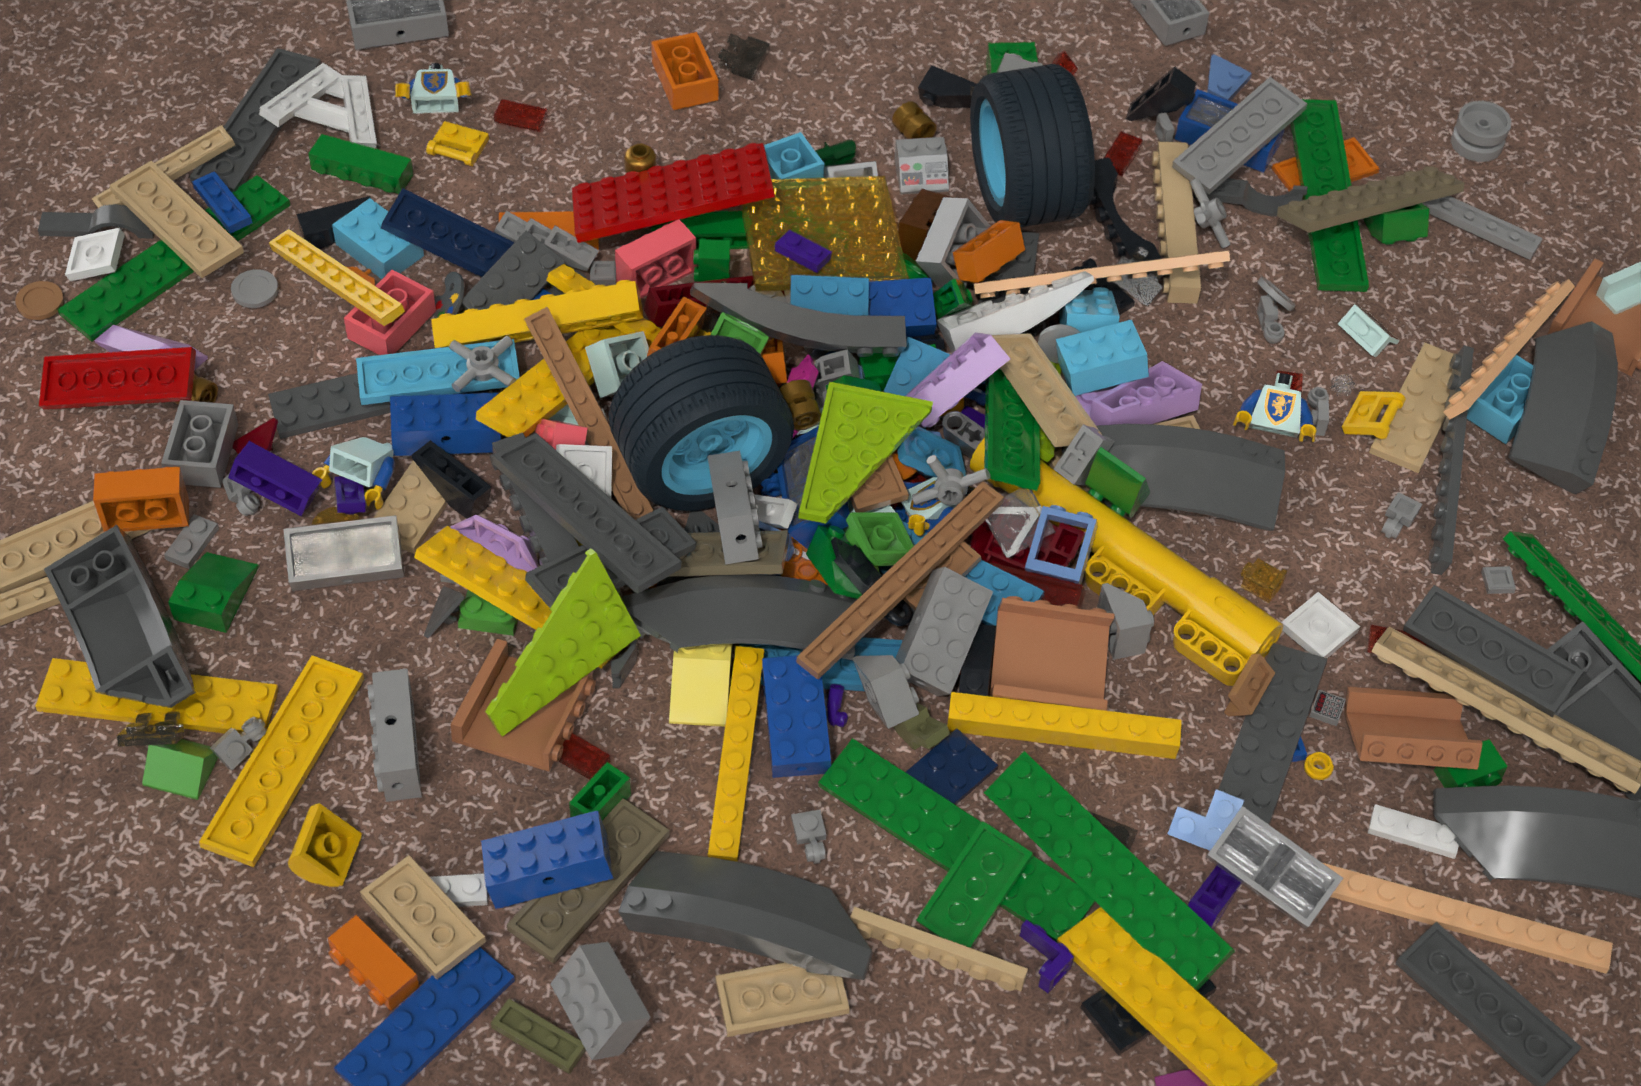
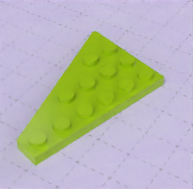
M829 382L798 518L826 524L931 413L933 401Z
M591 548L585 552L587 557L577 573H572L568 579L567 586L561 590L550 608L552 612L543 627L537 628L532 641L527 644L515 663L517 668L507 683L503 682L498 690L497 697L491 701L485 711L496 731L502 737L641 636L600 558Z

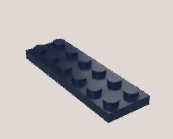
M402 188L381 225V229L480 277H483L515 243Z

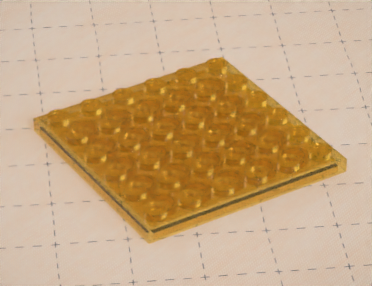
M885 176L771 179L775 197L741 205L755 292L790 290L791 275L869 278V282L909 279ZM791 230L832 251L831 260L816 273L774 251L775 243Z

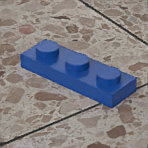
M215 171L192 181L196 192L229 233L252 224L249 213Z

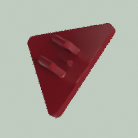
M272 418L234 441L232 448L239 454L250 441L269 452L273 451L272 443L278 420Z

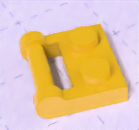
M444 121L433 140L428 142L426 152L433 156L438 154L460 160L465 165L473 167L489 141V133Z
M1360 391L1342 425L1344 434L1374 435L1379 439L1387 438L1390 432L1389 426L1398 409L1403 407L1406 401L1405 396L1399 392ZM1388 405L1381 421L1376 422L1383 406Z

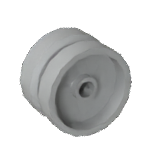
M1472 101L1465 104L1459 111L1452 133L1451 144L1453 149L1462 157L1472 161L1487 162L1496 159L1503 151L1505 140L1511 128L1512 121L1509 114L1502 107L1492 102Z

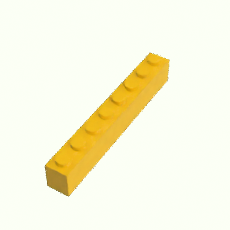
M621 280L615 285H595L591 289L584 291L573 289L557 296L546 294L536 300L520 299L515 301L514 304H494L488 309L483 310L467 309L464 313L456 315L451 313L441 314L439 318L431 319L435 348L449 347L453 340L458 341L462 345L500 341L505 336L514 339V343L533 340L534 338L524 319L546 307L550 310L562 334L644 319L640 290L635 281Z
M951 692L947 726L949 732L958 729L965 734L1176 759L1180 748L1182 720Z

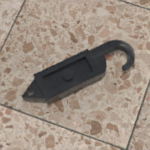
M837 537L831 540L836 556L834 562L863 595L882 575L856 544L851 546ZM903 603L904 617L897 615L893 609L884 617L896 626H905L911 621L912 613L909 606Z

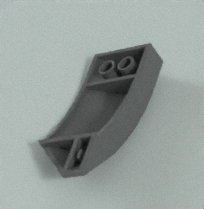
M694 283L690 289L691 296L718 312L730 314L761 330L769 337L792 344L835 352L848 350L850 353H857L859 357L872 356L873 353H883L884 357H895L906 348L905 316H856L821 312L772 299L747 289V283Z
M1592 321L1533 340L1535 341V356L1529 391L1508 456L1509 459L1573 494H1577L1594 484L1612 422L1617 391L1618 361L1613 333Z
M1156 424L1096 426L1103 436L1110 437L1115 441L1108 452L1146 478L1150 494L1142 503V507L1200 513L1267 531L1274 530L1285 476V450L1237 436L1188 427ZM1063 446V447H1062V453H1063V454H1064V452L1066 451V449L1068 448V446ZM1103 500L1108 505V507H1111V505L1108 502Z
M115 525L44 568L78 640L96 693L168 708L196 693L184 651L165 605L131 537L118 525Z
M750 574L716 575L685 579L647 589L639 594L625 595L622 599L631 618L635 617L643 623L641 628L657 639L664 637L670 641V648L677 653L679 648L732 643L770 644L805 649L857 600V598L835 594L829 585L819 580L808 581L773 575ZM855 645L841 658L853 660Z
M1582 621L1547 649L1584 670L1582 677L1555 715L1641 761V685ZM1641 785L1636 794L1631 791H1622L1630 800L1641 802Z
M1531 786L1436 788L1433 791L1434 817L1441 825L1446 824L1457 836L1454 840L1470 858L1474 856L1484 868V875L1490 881L1493 879L1560 883L1610 891L1641 899V802L1599 793Z
M656 851L628 885L618 911L627 928L631 931L686 938L743 950L806 969L808 973L865 980L873 955L872 950L831 889L771 869L718 858Z

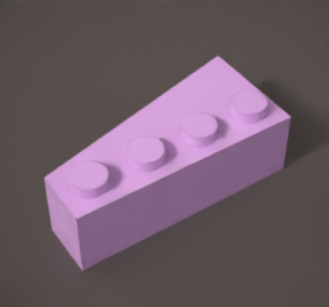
M975 332L905 395L907 397L933 401L931 413L922 421L919 427H932L939 421L940 415L956 406L960 399L1010 360L1009 356L990 334Z
M1161 361L1148 369L1149 377L1120 384L1092 400L1090 418L1096 426L1155 424L1198 410L1202 384Z

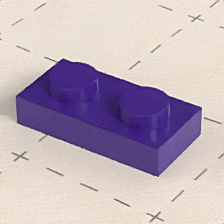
M791 230L775 243L774 250L816 273L831 260L832 251Z
M335 476L334 489L337 513L351 515L365 512L363 485L343 476Z

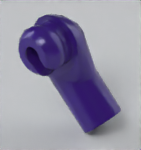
M840 684L830 685L827 713L828 722L833 727L836 725L842 728L847 723L848 715L846 712H840L844 686Z

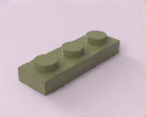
M511 999L506 1001L491 1022L492 1029L568 1074L571 1073L586 1052L581 1040Z

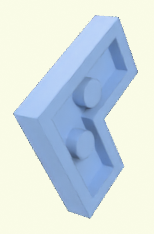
M1216 789L1206 816L1178 806L1168 835L1210 851L1241 809L1244 799Z

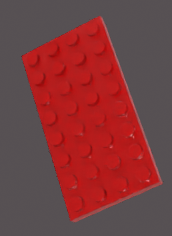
M750 143L743 148L725 149L713 155L703 154L696 159L678 160L670 165L652 166L648 170L640 172L630 171L623 176L605 177L597 182H584L576 187H572L574 227L577 243L775 197L764 143Z

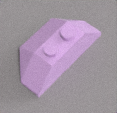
M474 515L450 526L451 529H455L474 542L481 544L495 555L503 557L507 564L516 569L529 572L539 567L537 555L531 548L529 538L509 531L502 524H496L481 516Z

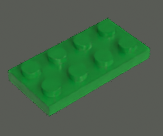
M982 821L916 919V922L938 937L973 948L1034 856L1033 852Z

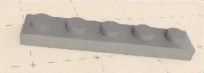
M1451 196L1422 203L1430 208L1429 214L1531 260L1543 239Z

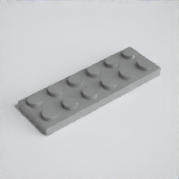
M1269 77L1173 161L1172 167L1190 181L1199 178L1205 192L1209 195L1304 112L1307 103Z

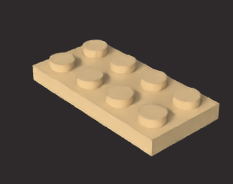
M413 460L374 518L396 515L399 523L401 549L415 554L416 549L426 538L448 504Z
M409 855L360 891L364 901L436 979L440 978L486 942L485 936Z
M788 963L715 976L727 1037L849 1014L850 1008L842 977L808 973L806 969Z

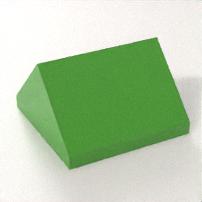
M166 735L150 743L148 746L142 784L146 787L198 800L218 757L210 749L211 746Z

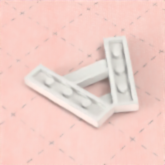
M322 63L260 107L259 115L277 127H280L293 116L349 132L350 142L376 149L377 142L366 76L341 75ZM325 93L343 98L345 108L318 100V98Z

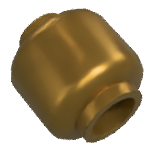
M638 143L629 147L625 152L626 173L630 171L640 172L648 170L652 166H657L655 151L648 145Z

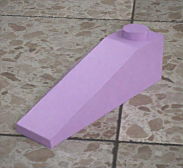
M112 325L95 340L96 344L109 352L191 347L185 343ZM196 350L194 370L208 359L206 355Z

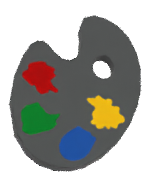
M451 272L445 277V293L435 298L436 312L434 313V318H439L441 314L446 313L456 315L459 309L462 308L464 281L459 273Z

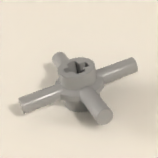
M1199 178L1190 181L1191 187L1201 205L1194 209V215L1198 224L1203 229L1211 225L1222 249L1231 245L1220 223V220L1227 217L1222 202L1218 198L1209 200Z
M505 336L492 349L486 346H478L472 350L453 340L450 343L449 349L467 360V371L452 383L453 389L460 392L473 379L488 381L494 377L507 386L516 382L514 377L498 368L497 358L513 344L512 339Z
M931 455L926 462L938 478L933 488L913 494L912 500L915 505L938 497L943 504L958 505L965 498L964 495L967 493L968 486L990 479V473L986 468L964 476L957 469H945L935 455Z

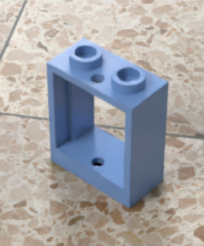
M1057 505L1043 506L1025 565L1026 576L1080 589L1097 531V519H1094L1092 515L1085 512H1077V514L1066 512L1065 508ZM1048 520L1087 529L1075 569L1037 560Z

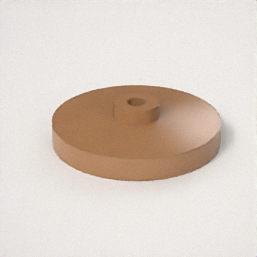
M37 281L24 286L16 295L15 303L18 312L23 317L31 320H43L58 313L57 309L64 304V296L56 284L48 281Z

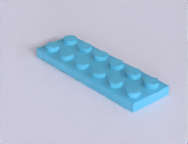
M512 339L513 344L497 357L498 368L517 380L520 376L514 339ZM499 341L464 346L470 350L478 346H486L492 349ZM449 347L356 358L361 405L390 402V396L445 395L505 388L508 386L493 377L488 381L473 379L460 392L455 391L452 383L467 371V360L450 350Z

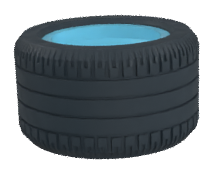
M1058 64L996 72L983 76L973 90L970 108V128L976 174L985 205L995 222L1000 220L1019 222L1021 228L1074 219L1082 215L1089 206L1093 196L1095 157L1088 111L1081 89L1074 76Z
M704 335L674 342L652 353L636 365L624 378L612 399L609 410L611 433L639 491L654 504L681 511L716 507L707 456L740 451L742 461H748L752 489H754L781 464L794 434L791 410L763 357L748 343L726 336Z

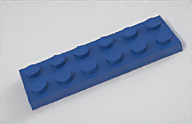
M481 947L477 948L440 978L436 979L432 975L334 1067L335 1072L350 1086H406L515 981L514 976Z

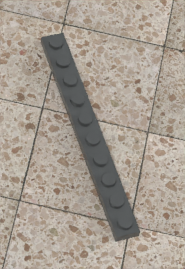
M1464 345L1458 354L1455 353L1451 358L1449 367L1452 369V375L1447 384L1450 394L1447 398L1445 409L1450 404L1449 398L1455 393L1462 391L1460 386L1471 378L1474 352L1472 347ZM1468 410L1450 420L1446 417L1443 424V430L1446 431L1440 448L1441 452H1443V459L1438 468L1441 478L1436 488V495H1439L1433 513L1434 517H1436V524L1431 533V539H1434V544L1429 554V561L1431 562L1430 573L1442 575L1452 564Z

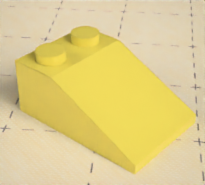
M732 644L679 648L678 653L674 651L669 723L725 727L729 701Z

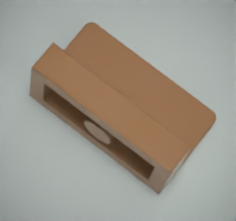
M1252 654L1231 689L1228 695L1230 702L1224 711L1228 717L1252 715L1275 675L1274 670L1261 654Z

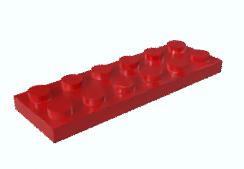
M192 347L44 356L39 407L47 410L178 402L180 400L191 401L196 350Z

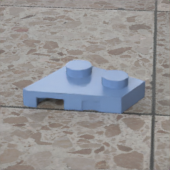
M1213 54L1210 60L1207 93L1231 101L1251 79L1252 73Z

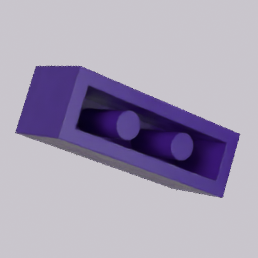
M250 441L235 458L228 476L229 479L299 516L304 514L314 500L322 481L317 476Z

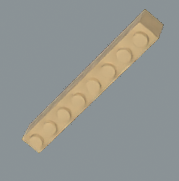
M1158 142L1157 152L1153 151L1152 166H1156L1153 172V183L1158 184V187H1155L1154 195L1155 201H1159L1156 207V219L1161 220V223H1158L1157 230L1158 237L1162 238V241L1159 243V254L1164 256V258L1198 254L1190 180L1172 167L1173 161L1188 148V143ZM1199 265L1198 270L1183 272V268L1180 267L1172 268V274H1165V278L1162 281V293H1167V303H1198L1201 291Z

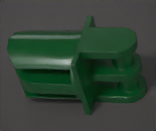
M845 140L831 146L824 142V148L818 149L815 152L824 162V167L855 163L856 144L853 140Z

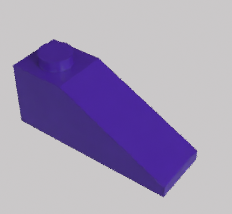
M1216 866L1192 897L1188 907L1214 930L1242 883Z

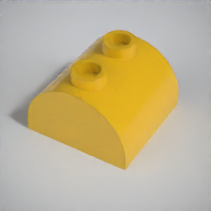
M322 804L312 805L308 810L288 860V866L297 876L308 882L328 887L343 886L362 833Z

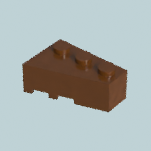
M923 188L920 190L899 221V229L894 239V245L897 246V250L907 254L913 260H917L943 197L950 198V196Z

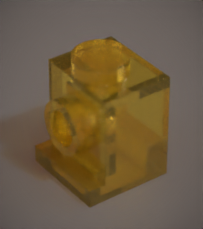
M1257 558L1254 564L1248 562L1243 568L1241 576L1244 578L1241 588L1270 603L1283 586L1287 570L1282 569L1280 571Z

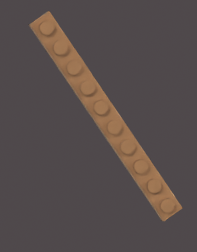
M546 307L526 317L524 320L578 425L588 428L586 435L587 443L591 446H612L611 489L620 507L634 520L654 511L648 499L637 488L611 433L610 426L550 310Z
M981 482L797 656L796 663L818 680L1003 504L1004 496L985 482Z

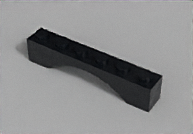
M1110 157L1095 160L1094 191L1089 205H1093L1096 220L1101 222L1104 227L1105 238L1112 242L1115 257H1119L1122 264L1162 259L1156 246L1133 232L1118 214L1113 200L1118 173ZM1157 271L1147 272V277L1132 278V274L1125 275L1129 276L1132 284L1160 278L1161 276L1157 275Z

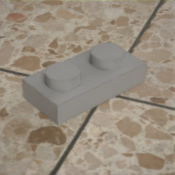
M194 514L189 520V526L183 528L164 554L165 559L190 569L219 530L218 523Z

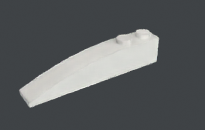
M1086 271L1052 281L1051 287L1047 285L1031 287L1028 294L1005 295L1006 299L1002 302L992 303V300L982 302L936 321L951 353H953L975 332L990 335L1021 334L1073 300L1094 281V277Z

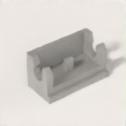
M1084 424L1054 467L1056 472L1073 485L1083 486L1086 485V479L1099 448L1102 447L1109 451L1115 442L1110 437L1099 434L1098 429Z

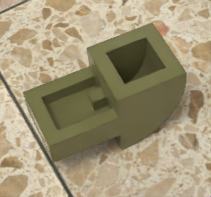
M916 703L919 715L893 727L897 734L913 750L920 746L930 749L938 745L950 732L947 724L930 717L927 708Z

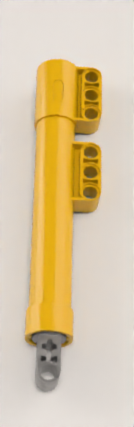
M958 411L947 413L942 422L945 440L960 446L961 452L971 459V471L983 470L985 429ZM952 427H960L956 430L950 429ZM1040 460V485L1037 491L1027 488L1023 489L1016 485L1001 481L997 482L992 479L986 480L994 487L1002 488L1029 508H1039L1041 511L1043 506L1057 505L1065 508L1066 512L1074 514L1085 512L1092 515L1094 519H1097V531L1091 548V552L1094 555L1088 560L1085 569L1087 587L1099 596L1102 584L1108 583L1114 587H1122L1125 589V592L1143 600L1148 605L1146 606L1147 611L1150 610L1153 616L1164 603L1180 613L1183 617L1174 627V648L1223 684L1234 686L1252 654H1261L1265 658L1269 654L1271 646L1278 641L1283 630L1281 622L1216 577L1206 575L1078 485H1073L1042 460ZM1048 520L1054 526L1058 527L1060 522ZM1070 525L1085 532L1087 530L1085 528ZM1094 572L1103 573V575L1099 577L1093 576L1092 574ZM1189 634L1192 638L1187 640L1182 639L1180 636ZM1204 650H1211L1215 654L1209 656L1203 654L1202 652ZM1234 666L1238 670L1230 672L1225 667Z

